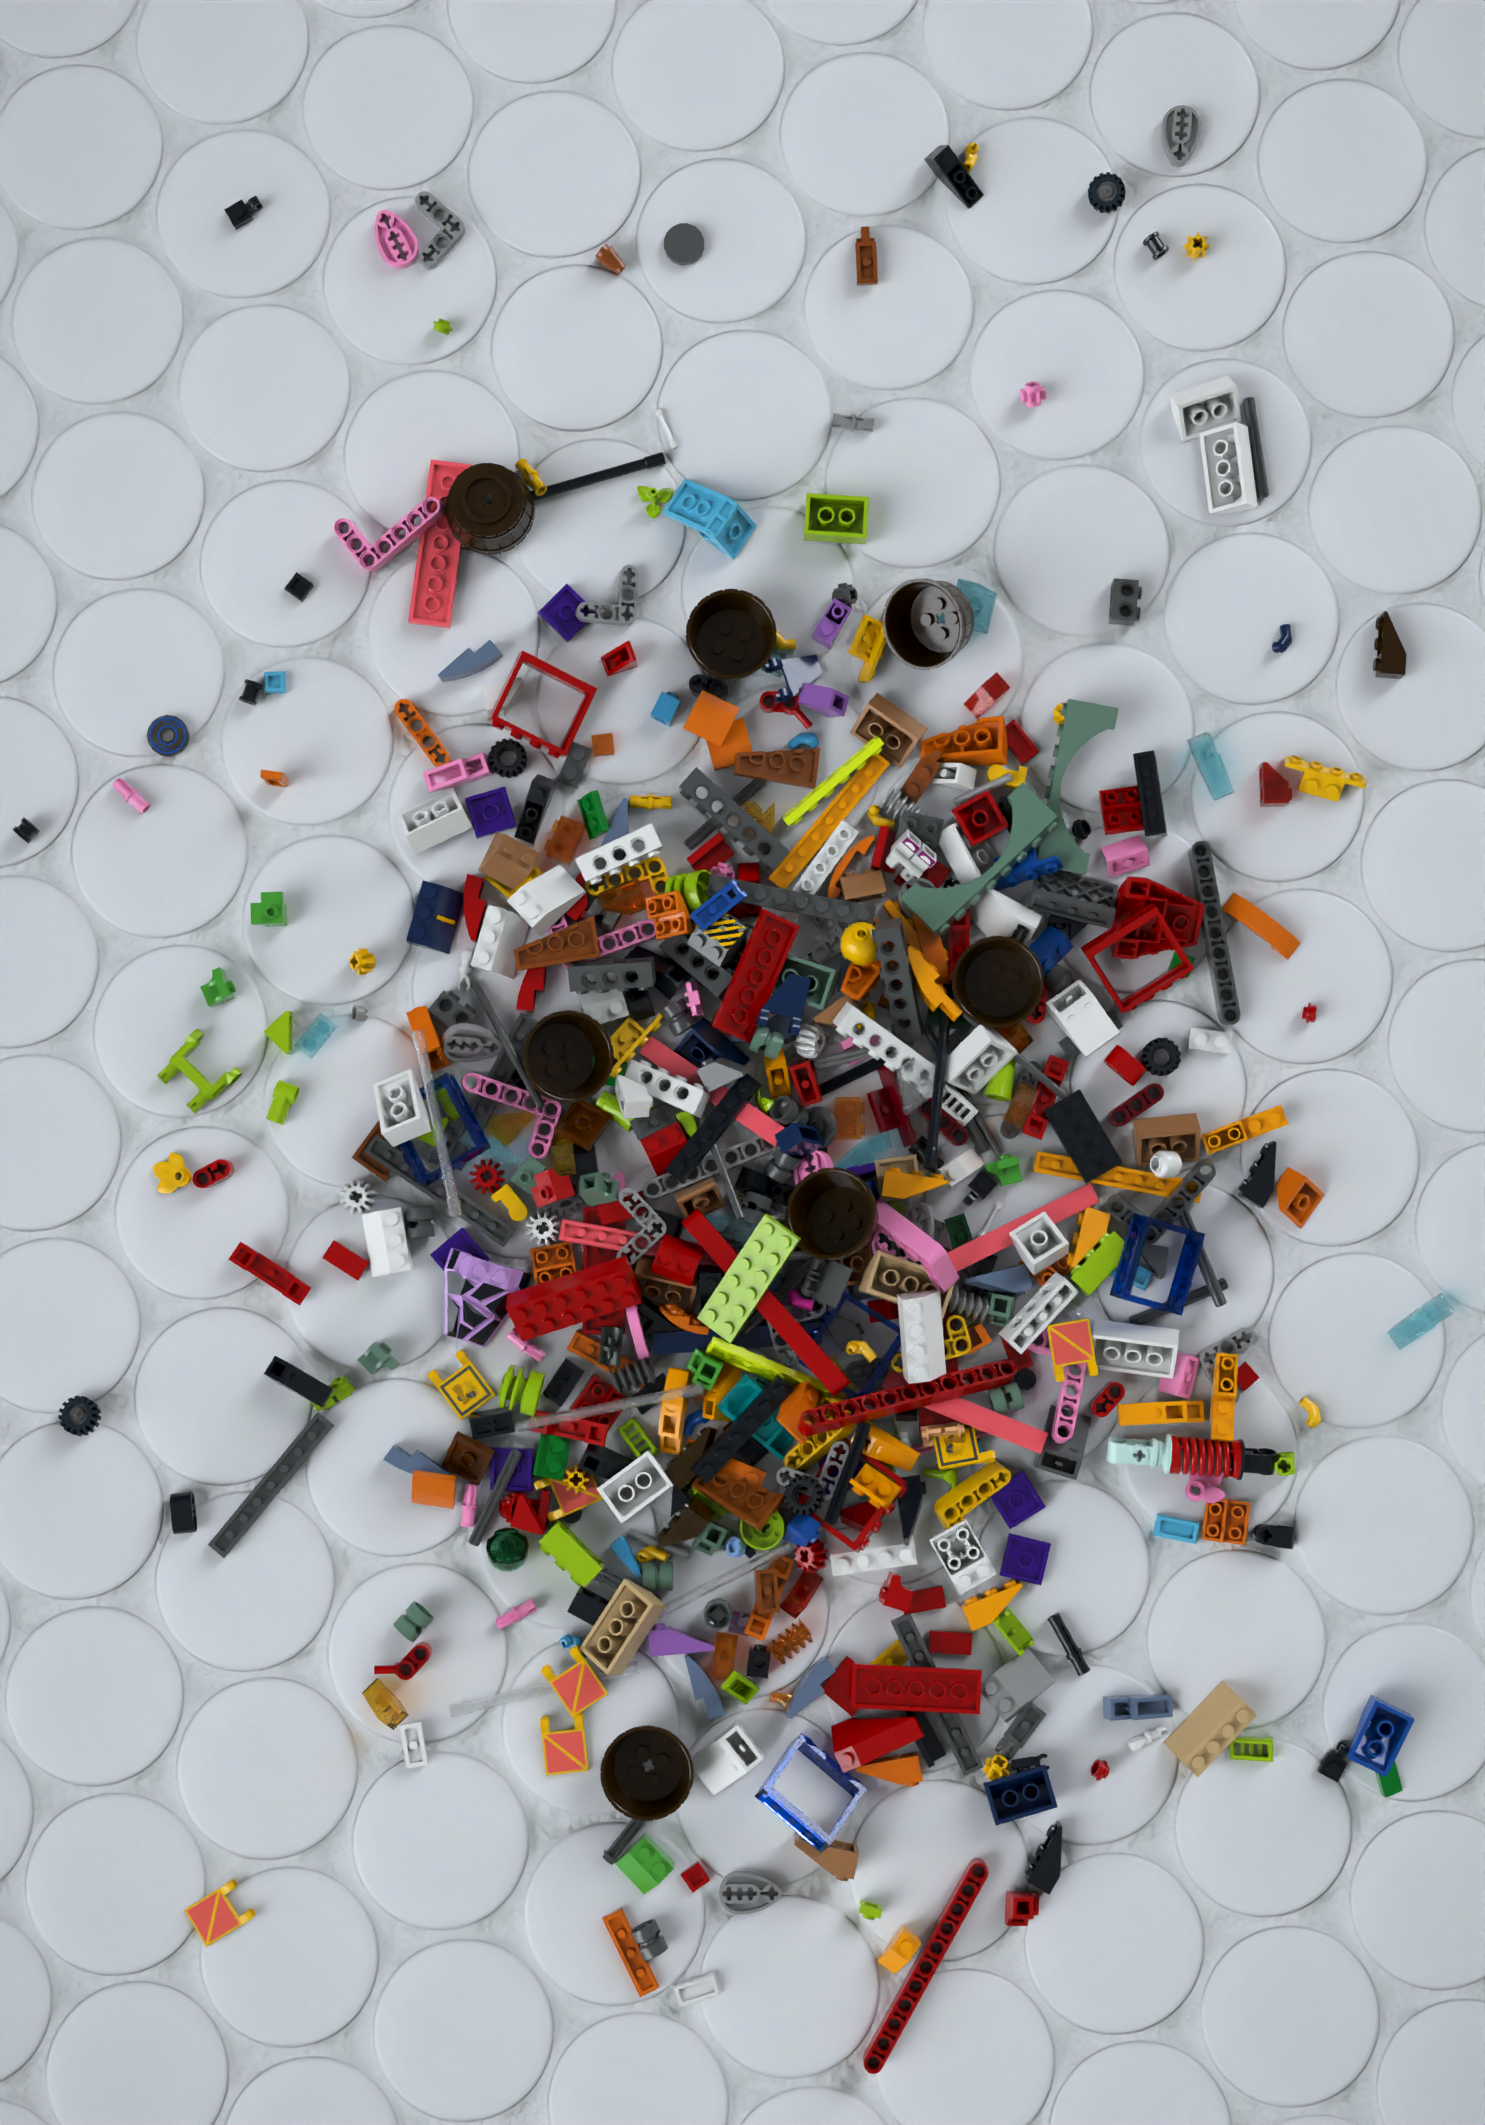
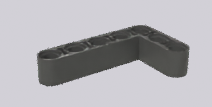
M1209 1159L1198 1161L1149 1217L1120 1194L1112 1195L1109 1198L1108 1211L1144 1243L1154 1244L1213 1180L1216 1175L1215 1165ZM1203 1166L1212 1168L1209 1174H1202L1200 1169ZM1193 1181L1198 1186L1194 1190H1189L1186 1188V1184ZM1176 1197L1184 1200L1179 1206L1172 1203V1200ZM1119 1201L1123 1204V1207L1115 1210L1111 1206L1112 1203ZM1161 1213H1167L1170 1217L1166 1221H1160L1158 1216ZM1136 1215L1139 1217V1221L1130 1223L1128 1217ZM1151 1228L1156 1233L1151 1237H1147L1144 1234L1146 1229Z

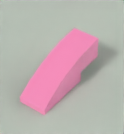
M482 752L466 759H457L425 771L423 774L428 790L431 793L493 775L488 755Z

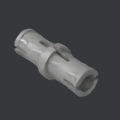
M833 413L832 427L850 429V431L863 430L873 432L874 418L856 417L855 414L849 416Z

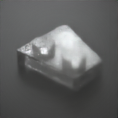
M914 1057L897 1069V1077L900 1082L899 1090L903 1102L902 1110L907 1116L932 1097L933 1082Z

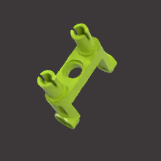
M199 1029L189 1034L185 1039V1044L170 1058V1063L157 1074V1077L167 1084L180 1071L199 1088V1093L186 1104L195 1114L208 1101H213L228 1085L231 1086L243 1074L237 1067H234L229 1072L226 1071L212 1085L186 1059L204 1037V1034Z

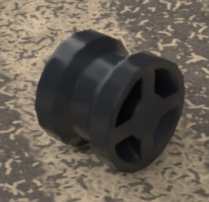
M23 817L19 826L13 828V831L27 843L31 842V837L34 834L40 832L25 817Z

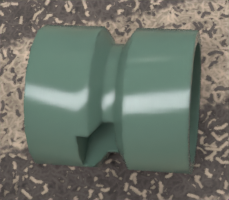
M758 1025L748 1045V1049L756 1053L762 1051L765 1057L776 1060L786 1035L777 1031L771 1033L769 1028Z
M1017 1382L1005 1385L1004 1389L997 1387L988 1390V1396L994 1412L1004 1415L1008 1413L1009 1409L1017 1411L1025 1408ZM1005 1395L1010 1396L1011 1402H1006Z
M673 1562L661 1563L659 1566L656 1563H643V1588L648 1591H655L659 1587L661 1591H673Z
M413 1601L405 1610L406 1615H401L393 1624L411 1642H414L420 1636L422 1628L426 1629L434 1620L428 1610L416 1601Z

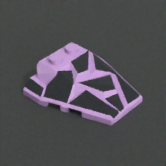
M451 1248L444 1267V1335L486 1347L509 1315L506 1310L507 1294L527 1288L532 1273L514 1267L502 1266L474 1257L470 1253Z

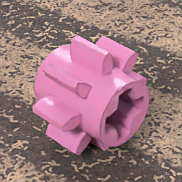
M1028 382L1025 384V389H1020V399H1022V403L1026 402L1028 407L1040 406L1041 400L1046 399V390L1044 386H1040L1039 382Z
M718 862V867L713 866L710 870L712 875L735 879L733 867L727 865V863Z

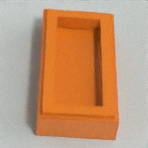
M261 770L260 777L268 785L288 787L289 779L282 772Z

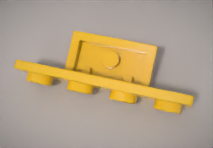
M868 615L862 616L848 654L864 662L857 679L860 683L870 682L876 673V665L883 656V648L886 643L882 619L879 622Z
M1294 755L1291 757L1285 756L1284 758L1285 767L1303 771L1298 785V791L1338 802L1345 783L1366 788V778L1359 773L1352 772L1350 774L1343 772L1338 767H1324L1323 764L1317 761L1306 762L1301 757Z
M661 1013L654 1018L645 1030L629 1016L612 1034L610 1039L614 1050L613 1060L616 1063L613 1065L610 1076L615 1078L622 1070L620 1065L624 1061L628 1063L636 1054L633 1050L637 1046L641 1048L649 1038L646 1035L651 1030L655 1032L661 1026L662 1022L660 1019L663 1017Z

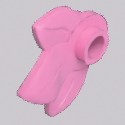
M1213 1471V1475L1208 1477L1206 1472L1203 1476H1199L1198 1473L1193 1476L1189 1472L1190 1482L1186 1485L1185 1492L1190 1500L1196 1502L1204 1500L1207 1503H1216L1226 1496L1218 1488L1222 1481V1473L1220 1477H1215ZM1199 1488L1200 1493L1195 1495L1192 1493V1489Z

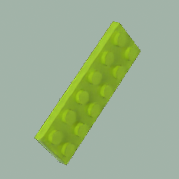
M765 1214L697 1316V1319L726 1341L732 1343L801 1238L770 1215Z

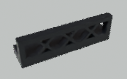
M1153 750L1135 753L1133 758L1145 837L1161 835V837L1168 836L1155 752Z
M898 1710L901 1716L916 1717L924 1737L916 1740L915 1743L928 1767L934 1766V1761L945 1756L946 1752L925 1713L922 1711Z

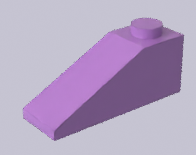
M665 1623L654 1624L648 1633L650 1657L714 1651L715 1648L714 1643L671 1626L665 1627Z

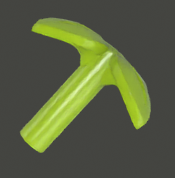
M647 486L637 487L640 499L644 502L651 501L646 508V513L650 518L658 517L661 512L658 502L666 504L673 495V489L662 488L657 491L656 488H649Z
M759 1089L756 1093L755 1102L758 1110L765 1114L772 1108L775 1099L761 1098V1089Z
M958 1467L948 1471L924 1468L923 1477L944 1479L951 1484L949 1491L957 1485Z

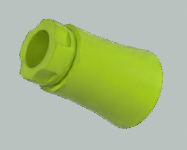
M1011 1059L988 1082L983 1096L1003 1102L1012 1101V1087L1016 1070V1061L1014 1059Z
M606 1090L603 1091L595 1107L612 1115L613 1121L623 1127L628 1133L631 1132L633 1128L629 1121L634 1118L624 1119L616 1095Z

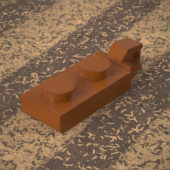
M869 226L861 227V238L856 239L855 242L857 285H878L875 238H870Z
M936 748L930 757L925 754L920 759L900 789L902 796H907L908 800L915 802L914 804L918 802L939 771L941 764L937 761L943 752Z

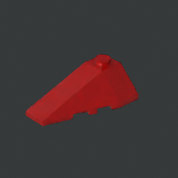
M915 1716L870 1717L869 1719L850 1718L831 1726L834 1755L843 1773L924 1737Z

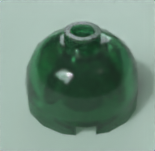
M499 1529L494 1532L491 1538H488L486 1553L489 1562L494 1568L502 1572H511L523 1566L527 1560L529 1543L527 1537L518 1533L517 1529Z

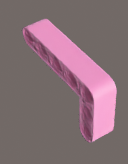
M435 497L424 499L373 544L368 541L358 526L348 519H338L334 524V531L364 569L376 572L439 520L445 513V505ZM433 503H437V510L431 513L430 506ZM421 516L422 521L420 525L415 526L414 521L416 517ZM348 524L349 531L343 534L342 529L344 525ZM405 529V537L399 539V532ZM361 540L362 546L356 550L355 543ZM389 543L390 550L384 553L383 546ZM373 556L374 563L368 566L367 561L369 557Z
M564 915L561 917L560 924L552 925L549 928L550 934L568 927ZM644 920L598 937L601 958L585 961H597L655 939V930L651 935L643 933V928L646 925H652L655 928L654 921ZM627 932L635 935V939L632 942L628 943L623 940ZM611 939L615 941V947L611 950L605 949L604 943L606 940ZM562 964L566 969L569 964Z
M466 1073L462 1076L460 1084L465 1091L536 1114L537 1117L527 1144V1153L536 1159L546 1156L554 1134V1127L557 1125L561 1113L559 1102L541 1096L545 1104L543 1108L537 1109L536 1105L533 1108H528L526 1106V1099L530 1097V1094L526 1090L476 1073ZM469 1076L476 1079V1085L473 1088L466 1086L465 1082ZM489 1083H493L496 1086V1092L493 1095L487 1094L485 1090ZM509 1090H513L516 1093V1098L512 1102L506 1099V1093ZM549 1103L554 1104L556 1108L552 1115H548L545 1110ZM542 1123H546L549 1126V1131L545 1135L539 1132V1126ZM536 1143L542 1146V1152L538 1155L532 1152V1147Z
M878 1199L876 1201L879 1218L877 1229L920 1261L933 1285L940 1292L945 1293L959 1279L946 1250L884 1201Z
M1042 1331L1038 1336L1041 1340V1345L1038 1346L1032 1342L1027 1349L1033 1353L1051 1357L1048 1332ZM1087 1362L1064 1366L1065 1381L1060 1384L1051 1431L1052 1439L1058 1444L1066 1443L1073 1436ZM1069 1368H1077L1079 1371V1375H1072L1069 1371ZM1065 1388H1073L1075 1396H1069ZM1063 1407L1071 1411L1070 1417L1062 1414L1061 1409ZM1058 1428L1065 1429L1067 1437L1059 1436Z

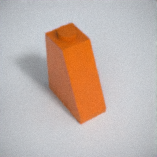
M427 1006L416 1007L412 1011L407 1012L406 1014L419 1052L430 1072L432 1073L449 1066V1059L443 1051L440 1036Z

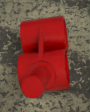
M766 691L760 696L759 704L763 712H781L787 715H795L807 730L813 725L800 710L801 707L798 703L799 698L797 695L791 699L795 702V706L792 708H787L784 702H776L774 695L779 694V692ZM766 698H772L775 703L773 706L768 707L764 705L763 701Z
M420 1642L399 1663L395 1665L374 1666V1674H396L402 1680H409L431 1657L432 1648L428 1643ZM416 1649H425L426 1657L419 1658L416 1655ZM409 1664L412 1668V1673L405 1674L401 1669L402 1665Z

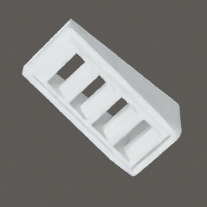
M947 1083L944 1086L943 1097L947 1092L951 1095L946 1101L942 1099V1109L965 1126L979 1110L952 1085ZM955 1097L957 1101L950 1107L948 1104ZM960 1103H962L964 1106L958 1111V1113L954 1111L956 1107ZM967 1108L971 1110L964 1118L961 1117V1114Z

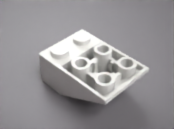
M994 889L990 892L986 891L973 909L970 919L988 937L1006 936L1027 945L1042 915Z
M1078 979L1046 1002L1050 1016L1086 1058L1120 1034L1105 1010L1081 979Z
M967 1519L929 1539L960 1595L997 1574Z
M736 1721L691 1757L694 1771L711 1793L715 1795L764 1759V1754L740 1723Z

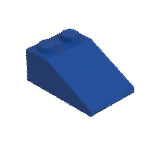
M1371 1695L1361 1714L1347 1758L1387 1777L1415 1719L1410 1713Z

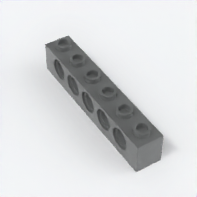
M697 767L679 786L681 789L679 793L686 800L692 799L697 803L695 807L703 815L708 813L713 818L711 822L719 829L721 827L728 831L726 835L735 843L739 841L744 846L742 850L750 857L755 855L759 859L758 864L766 871L768 869L771 871L775 870L790 853L783 844ZM698 787H704L707 790L706 798L701 799L697 797L696 790ZM714 801L722 803L723 809L720 813L712 810V803ZM730 815H735L738 818L736 827L728 824L727 819ZM750 829L753 831L754 837L751 841L744 839V830ZM761 843H766L769 846L768 854L763 855L759 852V845Z
M895 918L876 921L875 929H872L873 942H877L878 946L876 949V959L881 961L882 967L879 969L880 978L885 980L886 986L883 987L885 999L889 1000L887 1012L889 1018L892 1017L893 1024H891L892 1034L904 1043L922 1041L924 1029L902 919ZM890 941L893 942L894 945L890 946L887 945L885 942ZM893 960L896 961L898 964L894 965L889 963V961ZM893 980H900L901 983H895ZM902 998L905 1002H899L897 999ZM902 1017H906V1018H908L909 1020L904 1021V1020H902L901 1018H902Z

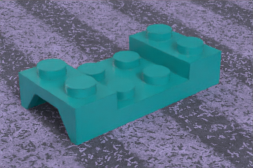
M745 1373L717 1405L721 1412L734 1421L763 1388ZM780 1405L752 1437L782 1461L787 1447L795 1438L776 1420Z

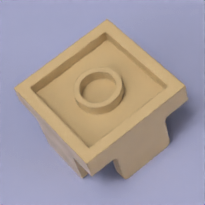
M916 1154L874 1161L879 1196L881 1195L885 1170L889 1171L890 1167L900 1168L902 1173L910 1174L911 1170L919 1171ZM921 1192V1193H918V1194H916V1195H913V1196H910V1197H907V1198H904V1199L915 1198V1197H921V1196H923V1194H922V1192ZM880 1196V1199L884 1202L903 1200Z

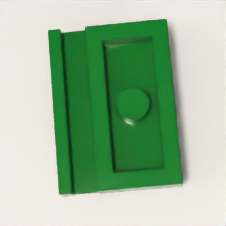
M598 790L590 791L581 797L582 799L577 800L589 840L596 839L610 830Z
M541 1433L533 1476L563 1481L572 1439Z

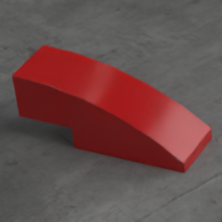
M467 874L463 898L464 917L470 940L477 943L488 904L486 900L480 899L485 880L481 877Z
M547 967L527 970L518 994L517 1011H535L536 992H545Z

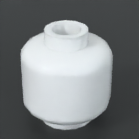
M1161 1150L1156 1152L1151 1158L1150 1168L1156 1177L1175 1178L1182 1169V1161L1177 1152Z

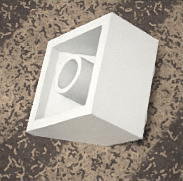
M1045 1211L1009 1233L1022 1261L1033 1275L1069 1254V1242Z

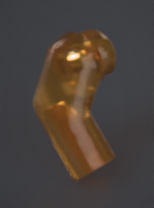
M772 1691L770 1702L780 1704L786 1712L791 1695Z

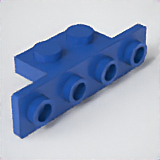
M1032 848L1027 852V857L1021 863L1017 862L1006 877L1002 876L997 881V885L993 889L1000 891L1008 887H1015L1028 880H1035L1048 873H1055L1063 868V864L1057 855L1038 861L1036 849ZM1000 856L994 858V863L998 861Z

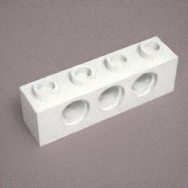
M651 823L577 857L575 860L586 884L591 883L594 885L601 882L603 876L608 874L614 876L622 872L621 868L627 865L630 867L641 863L640 859L646 856L653 858L659 855V850L663 849ZM642 842L645 844V848L643 851L637 852L633 849L634 844ZM617 851H624L626 857L618 861L614 858V854ZM600 859L607 862L606 867L602 870L595 867V863Z
M642 1059L639 1062L631 1061L624 1077L645 1086L648 1094L652 1095V1097L701 1118L711 1096L705 1092L706 1088L698 1083H694L693 1086L687 1084L688 1080L679 1075H676L675 1078L669 1076V1071L661 1067L655 1070L651 1068V1063ZM652 1074V1080L646 1083V1078ZM670 1082V1088L664 1091L665 1084ZM688 1090V1096L682 1099V1093Z
M1055 1272L998 1334L1011 1347L1022 1354L1079 1291L1066 1278Z

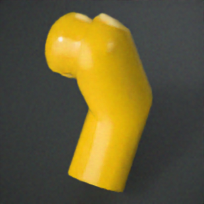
M871 805L869 810H867V816L871 822L877 827L882 825L892 830L895 820L882 817L879 813L880 807Z

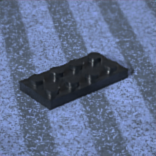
M1080 1089L1043 1110L1085 1184L1122 1163L1121 1158Z

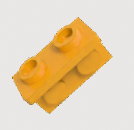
M865 1463L855 1479L851 1478L849 1481L853 1486L851 1490L861 1497L865 1494L871 1498L868 1502L878 1509L882 1506L887 1510L901 1490V1487L867 1463Z

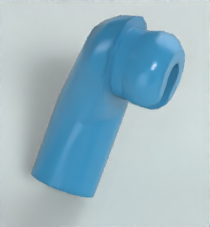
M802 732L787 744L791 750L797 749L802 744L816 748L819 745V740L814 733Z
M565 1634L560 1639L562 1648L567 1647L571 1649L575 1645L580 1648L583 1643L580 1637L571 1634Z

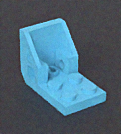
M684 479L662 512L666 517L695 529L703 539L732 559L736 558L757 526L735 501L688 479Z

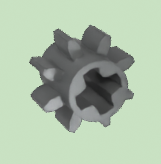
M840 583L838 588H835L832 592V600L835 598L852 608V604L857 601L858 593L852 587V584Z

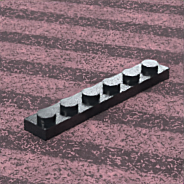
M748 1073L738 1078L665 1171L683 1184L762 1084Z
M777 1374L691 1467L692 1472L708 1483L794 1391V1388Z

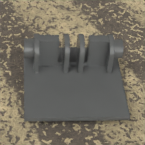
M904 810L898 831L895 834V842L908 829L922 841L921 844H926L935 852L945 820Z
M814 1257L800 1292L805 1296L812 1297L837 1309L853 1269L834 1260Z

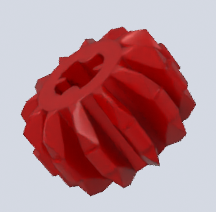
M482 1159L480 1160L481 1168L477 1164L473 1165L478 1171L477 1173L470 1171V1175L476 1176L475 1179L470 1180V1183L478 1182L474 1188L476 1191L483 1186L482 1194H486L487 1188H489L491 1194H494L493 1186L500 1189L502 1187L497 1182H505L504 1178L499 1177V1175L505 1173V1170L497 1171L501 1166L500 1163H496L492 1167L493 1159H489L488 1166H486L485 1160ZM490 1171V1175H493L492 1180L489 1179L486 1183L482 1175Z
M818 1538L814 1544L810 1542L807 1547L796 1544L797 1549L793 1550L796 1557L793 1560L798 1562L797 1568L802 1569L803 1573L813 1574L826 1567L825 1562L829 1560L826 1557V1553L829 1550L824 1549L825 1542L819 1541Z

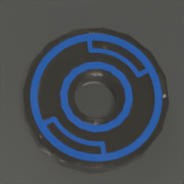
M160 716L148 728V744L154 752L161 756L173 757L182 753L189 744L190 734L188 728L176 716ZM172 731L174 733L171 741H164L163 735L165 732Z

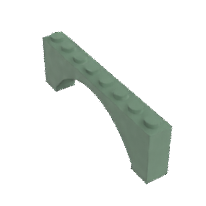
M1068 699L1067 703L1062 704L1061 715L1064 716L1063 724L1058 725L1056 736H1059L1060 739L1059 744L1054 745L1052 757H1056L1054 766H1050L1048 778H1052L1051 785L1046 786L1044 798L1048 799L1047 806L1058 816L1059 823L1057 829L1052 834L1048 833L1043 837L1042 843L1038 848H1035L1038 861L1057 855L1063 864V868L1059 870L1086 875L1090 854L1084 853L1076 844L1065 825L1060 807V787L1067 765L1080 747L1097 734L1107 729H1115L1119 708Z
M1023 782L1007 796L1008 802L1012 806L1010 837L1002 855L988 871L968 883L955 887L926 888L919 887L915 883L900 897L902 904L936 937L947 933L951 928L950 925L955 920L959 921L966 914V910L971 905L975 906L982 898L981 896L986 891L990 892L1002 876L1006 877L1017 862L1021 863L1027 857V852L1032 848H1037L1042 843L1043 837L1048 833L1052 834L1057 829L1059 823L1058 816Z

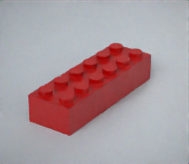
M623 1256L507 1294L506 1310L521 1340L526 1341L640 1304L641 1287L627 1256Z

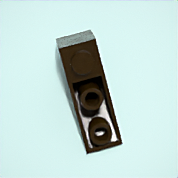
M1384 611L1377 617L1375 628L1378 630V638L1375 639L1374 650H1377V658L1373 661V671H1376V677L1401 679L1406 671L1407 654L1388 612Z
M703 1428L697 1434L698 1438L693 1443H688L682 1449L683 1453L678 1458H673L667 1464L668 1468L664 1472L680 1490L688 1491L692 1487L691 1484L698 1477L692 1472L691 1467L713 1444L717 1432L716 1428Z
M696 1497L690 1503L686 1501L679 1510L681 1514L679 1516L675 1514L669 1521L668 1525L670 1527L668 1529L664 1527L658 1534L657 1538L660 1540L655 1547L659 1549L698 1537L708 1526L716 1512Z

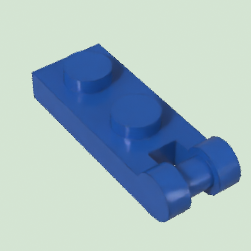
M735 879L690 914V918L702 932L748 897L746 891H742L739 888V883ZM730 891H732L736 896L733 899H731L728 895Z

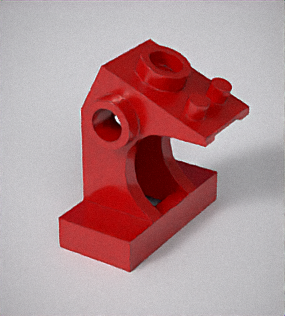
M547 1489L541 1491V1499L528 1498L545 1530L551 1498V1490ZM510 1492V1495H503V1500L499 1504V1512L501 1517L506 1519V1522L511 1523L517 1499L522 1493Z

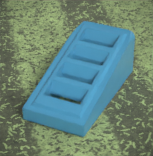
M623 1534L620 1535L610 1545V1549L637 1578H640L642 1570Z

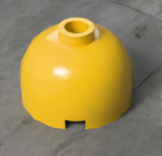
M856 922L850 924L844 930L840 938V950L846 960L848 959L856 965H867L876 960V949L878 946L877 942H873L872 929H875L872 924Z

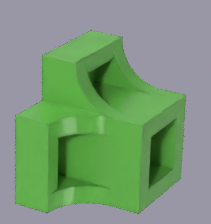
M261 892V903H251L252 925H264L266 927L287 926L283 892Z
M220 967L212 970L213 975L209 983L200 986L207 1005L211 1008L235 998L233 994L236 992L234 984L231 980L228 981L224 969Z
M1010 1154L999 1156V1161L984 1165L986 1173H992L998 1178L1000 1187L1023 1181L1017 1156L1011 1157Z
M696 1347L686 1367L695 1374L691 1382L711 1391L725 1361L710 1356L705 1351Z

